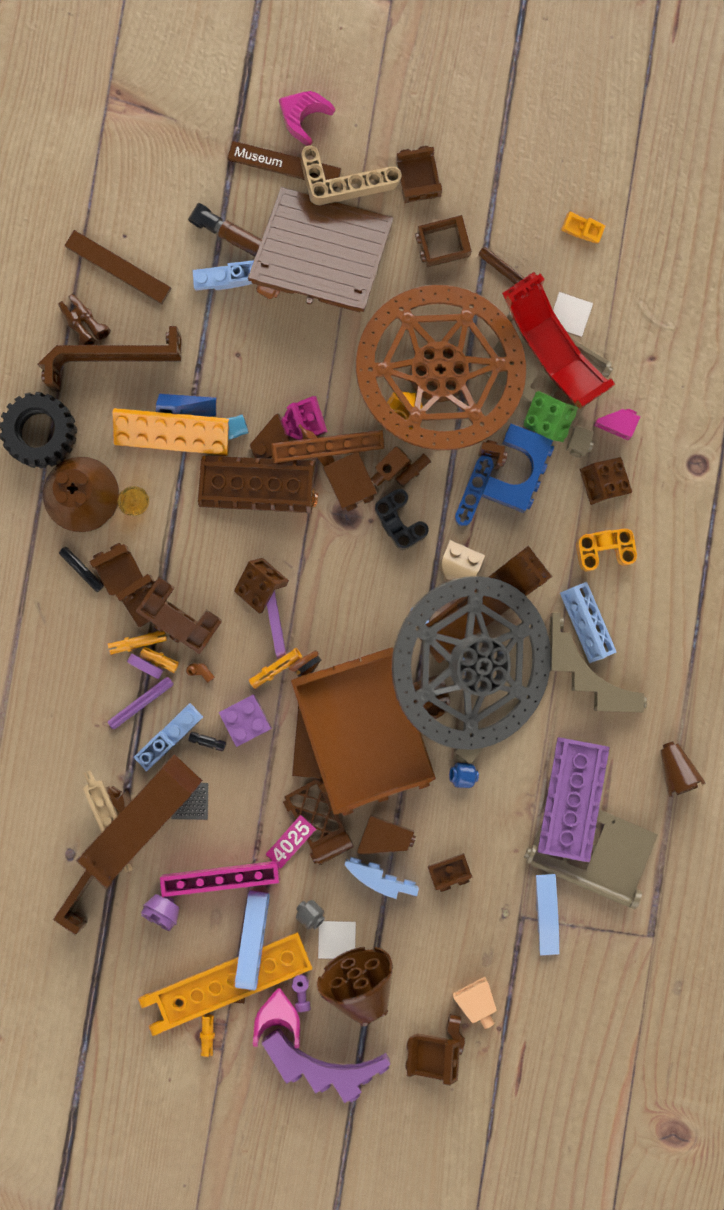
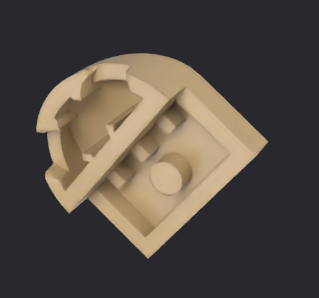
M450 540L439 566V570L444 576V581L448 582L457 578L476 576L485 555Z

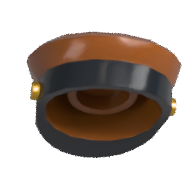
M315 650L290 665L288 669L295 672L298 677L313 673L322 660L319 657L318 651Z

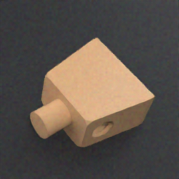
M486 977L453 993L455 1001L472 1023L480 1020L484 1029L494 1025L491 1014L497 1010Z

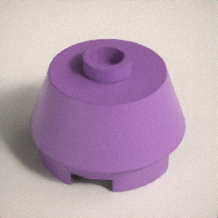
M155 894L142 905L144 908L141 914L148 921L160 925L161 928L170 931L177 924L180 908L174 904L172 898Z

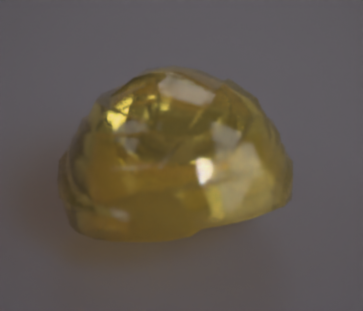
M129 486L120 492L117 503L124 514L138 516L147 510L149 496L143 488Z

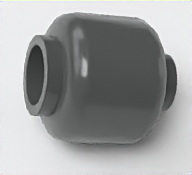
M313 900L308 902L302 901L296 908L298 911L296 919L306 929L310 930L313 928L315 930L325 920L324 910Z

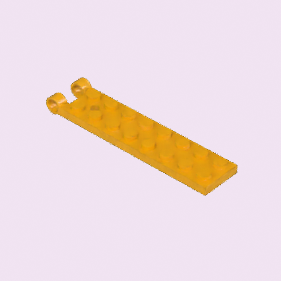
M299 932L263 946L256 990L235 987L238 956L139 997L138 1001L141 1008L148 1007L157 1002L164 1019L149 1025L152 1036L312 970L313 967ZM177 999H181L183 1001L182 1006L176 1005Z

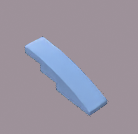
M536 875L540 955L559 954L556 875Z

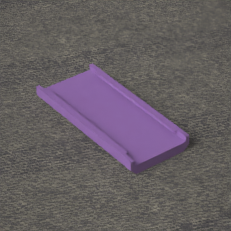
M557 737L537 852L590 862L610 747Z

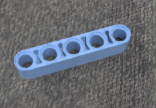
M250 890L248 893L235 979L236 988L256 990L270 898V894L267 892Z

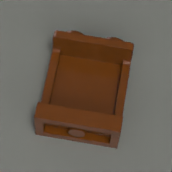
M421 146L417 150L404 149L397 153L396 162L401 172L400 183L404 204L442 196V186L439 183L434 147Z
M358 451L323 467L342 511L347 510L349 512L358 507L357 504L363 501L367 504L375 500L374 496L377 495V491Z
M419 1033L409 1037L407 1041L408 1059L405 1064L408 1077L418 1075L443 1080L445 1085H452L458 1081L460 1041Z

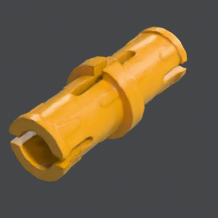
M144 646L139 656L150 661L154 666H160L172 673H175L180 663L168 658L164 653L155 652Z
M206 1014V1017L205 1015L201 1016L202 1030L199 1036L201 1038L200 1055L203 1057L213 1056V1039L215 1038V1033L213 1032L214 1015Z

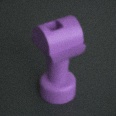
M304 973L295 976L292 982V988L297 992L298 1002L295 1003L297 1012L311 1010L310 1002L306 1001V990L309 980H307V976Z

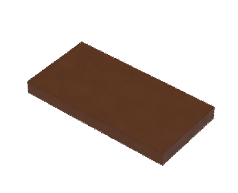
M298 705L292 776L321 779L320 769Z

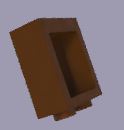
M462 215L418 226L415 238L417 245H421L422 263L425 262L427 268L471 256L472 250ZM455 227L461 251L430 258L424 235Z

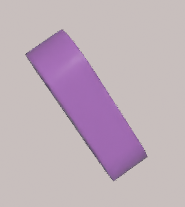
M131 653L127 660L129 664L157 679L160 678L163 672L159 667L154 666L135 654Z

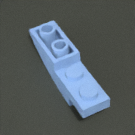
M254 260L228 263V266L193 270L194 289L196 291L205 289L223 290L252 284L251 281H248V276Z
M191 703L188 704L133 758L148 771L193 729L203 716Z
M350 857V860L345 859L347 869L359 881L376 892L395 899L397 898L398 891L414 896L418 895L419 887L415 885L416 882L405 879L404 882L397 880V877L387 874L385 877H382L383 869L377 863L369 862L367 865L361 863V859Z

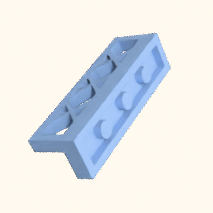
M585 582L560 592L589 663L616 653L617 651L588 583ZM580 588L583 589L585 598L582 596ZM588 608H591L592 615L589 613ZM596 625L599 627L600 633L597 632ZM603 643L606 644L609 650L608 652L605 651Z

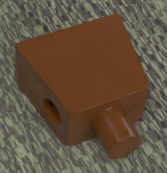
M396 446L376 465L375 469L378 472L371 478V481L377 487L385 480L391 482L413 461L401 448ZM391 465L392 470L387 473L385 468Z

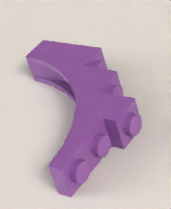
M280 1028L262 1039V1045L286 1084L290 1081L293 1083L299 1080L303 1073L315 1093L326 1091L331 1087L330 1084L333 1083L344 1103L347 1101L353 1102L359 1098L361 1093L360 1084H367L372 1080V1076L377 1073H384L389 1069L388 1066L391 1065L386 1053L373 1060L358 1064L341 1065L327 1063L295 1048V1045L287 1039Z

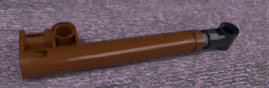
M197 203L188 218L190 223L200 229L204 227L214 234L218 233V237L227 240L230 244L256 257L262 241L261 238L234 225V223L228 220L223 222V219L213 214L208 207Z

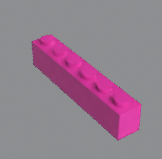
M278 861L163 874L160 877L162 897L280 882Z

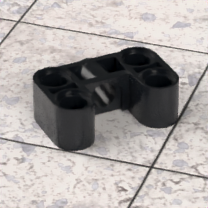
M403 489L394 490L377 501L375 504V514L396 547L400 550H407L426 538L429 528L422 521H418L408 528L402 523L397 511L403 508L408 501V494ZM401 494L405 500L403 503H397L394 500V496ZM385 504L389 510L387 513H380L378 506ZM417 526H422L425 529V534L419 536L415 533L414 529ZM401 536H405L408 538L409 544L402 546L399 544L398 539Z

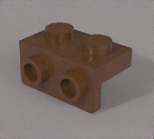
M486 440V442H482L478 455L496 459L494 470L498 471L506 463L508 454L504 452L506 446L497 445L498 442L493 440Z
M464 853L427 866L436 891H447L451 889V885L457 883L458 885L467 884L470 882L469 879L473 878Z

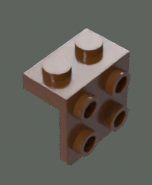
M121 543L111 546V550L106 553L99 552L93 556L94 559L89 561L92 568L97 570L108 594L114 596L143 577L127 545H121Z

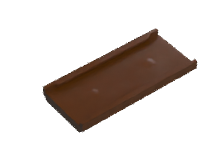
M202 456L198 506L201 508L312 513L314 468L316 462L294 460L273 463L272 459Z

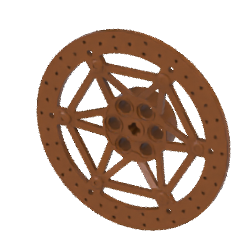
M429 285L405 291L390 299L376 311L366 325L359 341L356 355V376L361 396L367 408L387 431L404 442L417 447L448 451L478 444L492 436L506 424L517 408L523 394L526 380V360L517 331L505 314L484 297L463 288L448 285ZM432 304H445L462 308L460 314L414 316L410 310ZM475 315L481 318L494 331L501 342L506 357L497 356L472 319ZM395 319H399L402 325L384 361L376 363L374 361L375 352L380 338ZM456 321L455 325L440 342H436L419 324V322ZM462 327L458 346L448 343L457 330ZM467 328L471 329L490 358L471 357L463 354ZM414 329L428 343L427 345L419 348ZM408 330L415 357L391 363V358L405 331ZM448 353L452 358L447 359L443 354ZM430 354L433 359H426L424 355ZM468 364L488 366L470 373ZM411 366L410 375L393 370ZM454 369H460L462 374L455 373ZM422 370L425 375L419 376L416 371ZM491 371L492 374L478 403L475 404L465 383L467 380ZM507 372L506 385L501 399L495 408L487 416H484L480 410L498 373ZM391 376L411 382L414 390L417 392L415 407L411 406ZM376 377H384L408 411L409 417L407 420L399 416L386 402L378 387ZM431 385L435 387L436 390L429 391L427 389V386ZM445 385H452L454 390H448ZM461 391L468 406L455 398ZM423 397L424 399L428 400V402L420 409L421 399ZM450 401L464 410V412L426 414L435 402ZM469 419L472 423L471 426L453 431H434L420 427L422 421Z

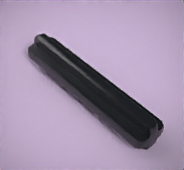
M63 547L59 551V555L95 592L103 589L104 584L68 547Z

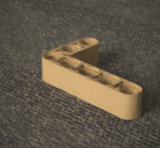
M306 146L302 150L301 166L310 200L315 205L394 190L398 187L401 179V172L398 168L387 167L326 180L317 148ZM311 155L314 159L308 160L305 156ZM316 173L319 177L312 178L310 174ZM388 176H393L396 180L391 181L388 179ZM369 180H376L378 184L373 185ZM356 183L360 188L355 189L351 184ZM334 187H338V188H340L342 191H341V192H335V191L333 190V188H334ZM321 191L323 195L317 196L314 192Z

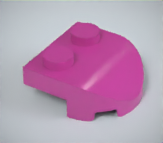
M311 396L297 403L293 402L287 406L285 416L282 417L287 435L303 440L301 429L298 427L299 424L306 430L313 432L316 436L328 432L316 396Z

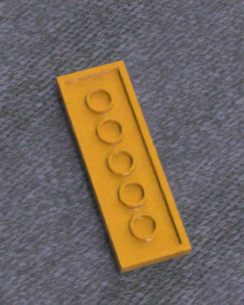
M113 409L114 445L228 455L229 419Z

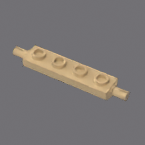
M90 770L83 773L88 783L83 790L102 833L118 815L103 780L95 781ZM130 862L124 867L125 873L133 869Z

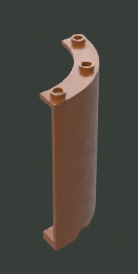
M393 647L361 657L362 661L358 658L291 680L334 815L342 813L343 816L354 813L353 809L375 800H378V802L388 800L389 795L417 786L419 789L429 787V782L436 780L421 732L407 719L395 694L392 679Z

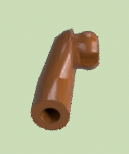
M192 663L186 668V673L189 676L202 675L207 683L215 678L203 663Z

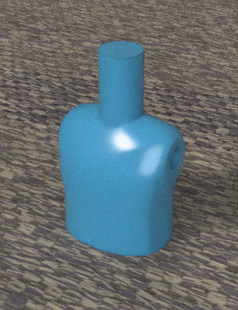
M243 414L227 418L229 419V440L249 433Z

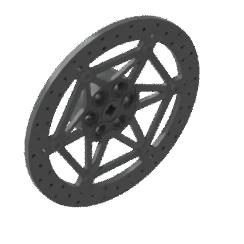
M469 576L453 579L437 586L423 596L411 609L395 641L392 656V679L395 694L402 711L419 732L429 739L450 748L480 749L505 740L528 721L544 695L551 666V649L547 629L533 603L518 589L498 579ZM468 596V604L430 628L425 625L429 618L445 604ZM483 596L492 597L506 604L518 615L522 621L521 624L516 626L482 604ZM468 612L464 639L459 640L437 634V631ZM481 612L509 628L510 632L496 638L489 637ZM475 616L481 635H473ZM529 636L532 648V669L528 685L524 687L522 686L524 638ZM417 638L423 640L421 689L415 692L411 663ZM436 639L455 644L452 653L449 654ZM511 639L506 647L502 644V642ZM482 642V647L479 650V644ZM516 644L514 681L510 676L511 660L509 653ZM431 645L449 662V667L428 684L429 647ZM466 652L467 656L463 660V654ZM466 672L465 678L462 679L463 673ZM451 676L454 682L453 685L435 689L446 678ZM506 681L509 683L510 687L504 685ZM460 689L463 690L465 714L463 715L435 698V695ZM498 690L508 692L506 696L478 713L485 696L494 694ZM471 694L478 696L473 709L471 705ZM513 698L519 700L516 706L501 720L490 726L478 729V722ZM429 701L464 722L463 730L453 729L439 723L424 709L423 705Z

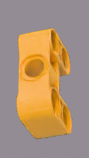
M626 528L585 534L576 542L579 566L585 572H590L598 567V552L602 550H615L617 562L622 566L633 564L637 559L634 534ZM621 533L627 535L628 541L626 543L620 541L619 536ZM583 539L589 540L590 547L588 549L582 546L581 542ZM624 552L630 554L631 559L629 562L623 559ZM586 558L593 560L591 568L585 565Z

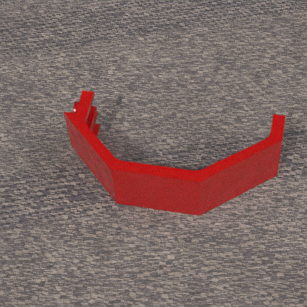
M533 272L504 291L502 295L522 337L550 379L581 409L610 390L615 383L612 378L607 380L579 351L552 309L543 288L544 277L541 273L536 275Z

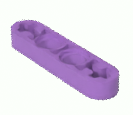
M274 590L267 604L278 660L286 655V649Z

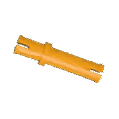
M156 631L133 638L125 637L124 640L108 643V648L117 647L116 649L109 650L110 655L123 651L131 652L135 648L167 641L166 636L158 638V636L166 633L165 631Z
M294 648L270 666L263 667L261 672L249 679L251 686L257 689L266 681L273 680L275 675L302 658L300 651Z

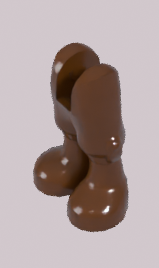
M74 294L68 296L76 307L71 312L63 301L58 303L62 314L68 322V326L75 330L79 337L78 345L95 344L94 338L84 328L82 322L87 324L97 340H103L110 334V328L106 324L98 323L93 318L91 310Z

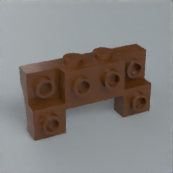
M158 576L135 611L154 623L153 626L160 632L165 631L170 634L169 637L177 643L179 641L200 655L222 623V619L206 609L200 619L196 621L167 601L175 587Z

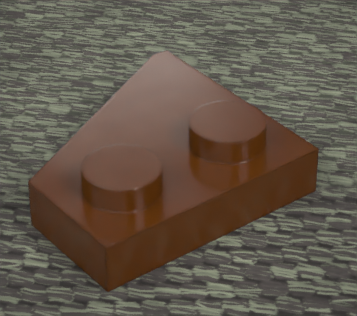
M275 414L251 442L250 447L254 458L269 459L272 457L271 443L290 441L280 414Z

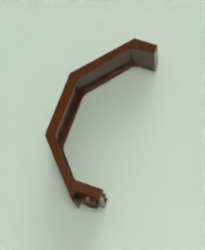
M527 546L488 577L508 583L527 596L552 578V575L531 548ZM468 596L458 599L428 622L426 626L430 628L468 604ZM483 596L482 604L500 616L510 609V607L497 599ZM468 612L437 631V634L459 640L464 639ZM481 612L485 626L494 621L493 618ZM476 616L474 620L473 635H476L478 632H480ZM436 639L449 654L452 653L455 644ZM430 645L429 652L440 664L445 658Z

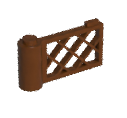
M318 778L284 796L286 800L283 803L287 811H292L296 819L302 814V811L312 813L311 825H313L315 815L326 818L323 829L315 827L317 830L322 831L320 839L312 842L310 837L307 839L312 850L310 856L314 864L322 865L354 848V845L337 814L334 815L327 795L320 790L318 798L308 796L310 787L315 784L319 787L320 780ZM295 795L304 796L301 808L294 806L290 798ZM306 798L317 800L314 812L304 809ZM319 802L328 804L329 811L327 816L316 813ZM328 819L335 820L340 827L334 832L325 830ZM324 832L330 833V834L326 835L325 837H323Z

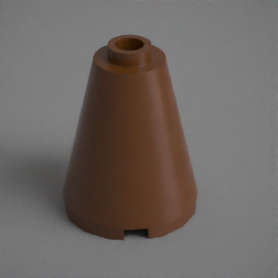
M674 741L663 745L664 749L660 751L669 797H673L672 793L674 792L680 795L698 788L697 784L700 782L702 786L706 784L679 743L674 744Z

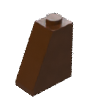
M370 814L357 853L408 851L409 846L413 847L416 839L414 830Z

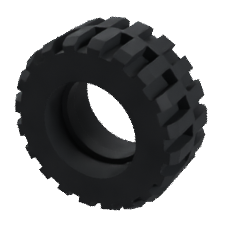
M36 392L35 395L25 393L24 398L18 396L15 398L16 402L13 405L9 403L6 406L9 410L1 415V418L4 420L0 422V429L2 430L0 440L4 442L5 450L13 458L29 467L46 468L47 465L51 467L57 465V461L66 459L65 454L67 452L71 453L73 450L71 445L72 443L75 444L77 439L74 437L75 433H77V427L74 425L75 419L69 409L58 399L49 394L44 395L42 392ZM46 414L53 419L55 424L53 437L44 446L37 448L28 446L22 438L24 424L34 415Z

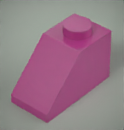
M622 409L598 418L593 426L628 441L633 436L640 416L636 415L637 412L634 410Z

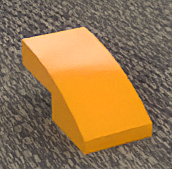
M570 211L566 215L561 231L598 244L606 225L590 217L585 219Z

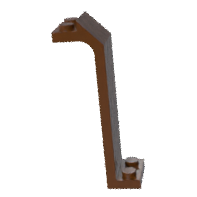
M169 326V332H166V344L168 345H56L37 365L42 369L41 376L44 384L53 392H60L61 369L68 362H181L182 335L177 326Z
M174 754L76 861L107 889L111 885L112 880L192 795L203 780Z
M115 786L106 787L113 806L120 813L131 802L129 791L122 793ZM85 870L53 919L75 935L87 924V921L84 920L85 917L81 913L72 912L94 878L87 870Z

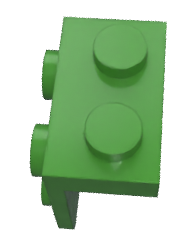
M538 391L535 393L523 425L550 440L564 442L568 436L570 425L576 417L578 407Z

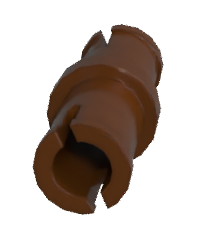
M423 453L415 462L408 464L407 469L396 477L395 480L401 487H404L414 477H418L420 475L419 472L431 463V460Z

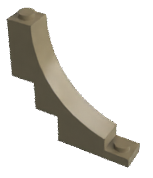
M551 613L550 671L572 672V691H594V711L644 712V708L647 707V698L644 697V693L618 688L596 675L578 653L571 633L560 632V629L564 627V618L561 617V613Z

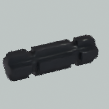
M191 732L188 738L189 742H197L198 745L212 749L216 748L218 751H224L226 746L225 741H217L216 738L199 735L196 732Z

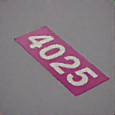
M300 815L265 855L272 861H278L279 867L282 868L316 828Z

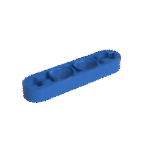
M481 456L475 464L455 514V522L459 526H467L473 519L493 468V460L489 456ZM484 460L488 461L487 465L490 466L489 468L486 467L483 474H487L486 477L480 473H475L476 470L480 472L482 465L479 463H483ZM475 477H479L483 481V485L479 488L472 484V480ZM473 495L476 498V503L468 505L465 502V497ZM462 505L467 509H473L472 512L468 510L466 517L469 520L461 522V518L458 517V515L464 513L465 509L461 508Z

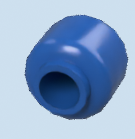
M458 762L450 768L449 780L455 787L472 788L475 782H478L479 772L473 764Z

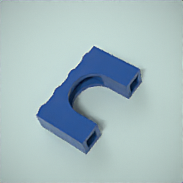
M510 423L502 444L516 449L528 457L531 463L530 477L527 481L517 485L508 484L489 477L481 497L522 513L526 509L530 510L534 501L531 498L533 491L537 492L541 483L538 481L540 474L544 475L548 465L545 463L547 456L551 457L555 447L552 446L553 440Z

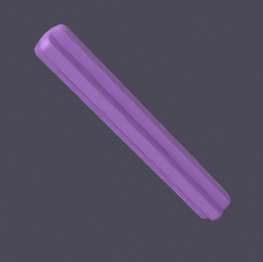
M169 677L163 679L108 721L109 726L112 729H116L172 687V680Z

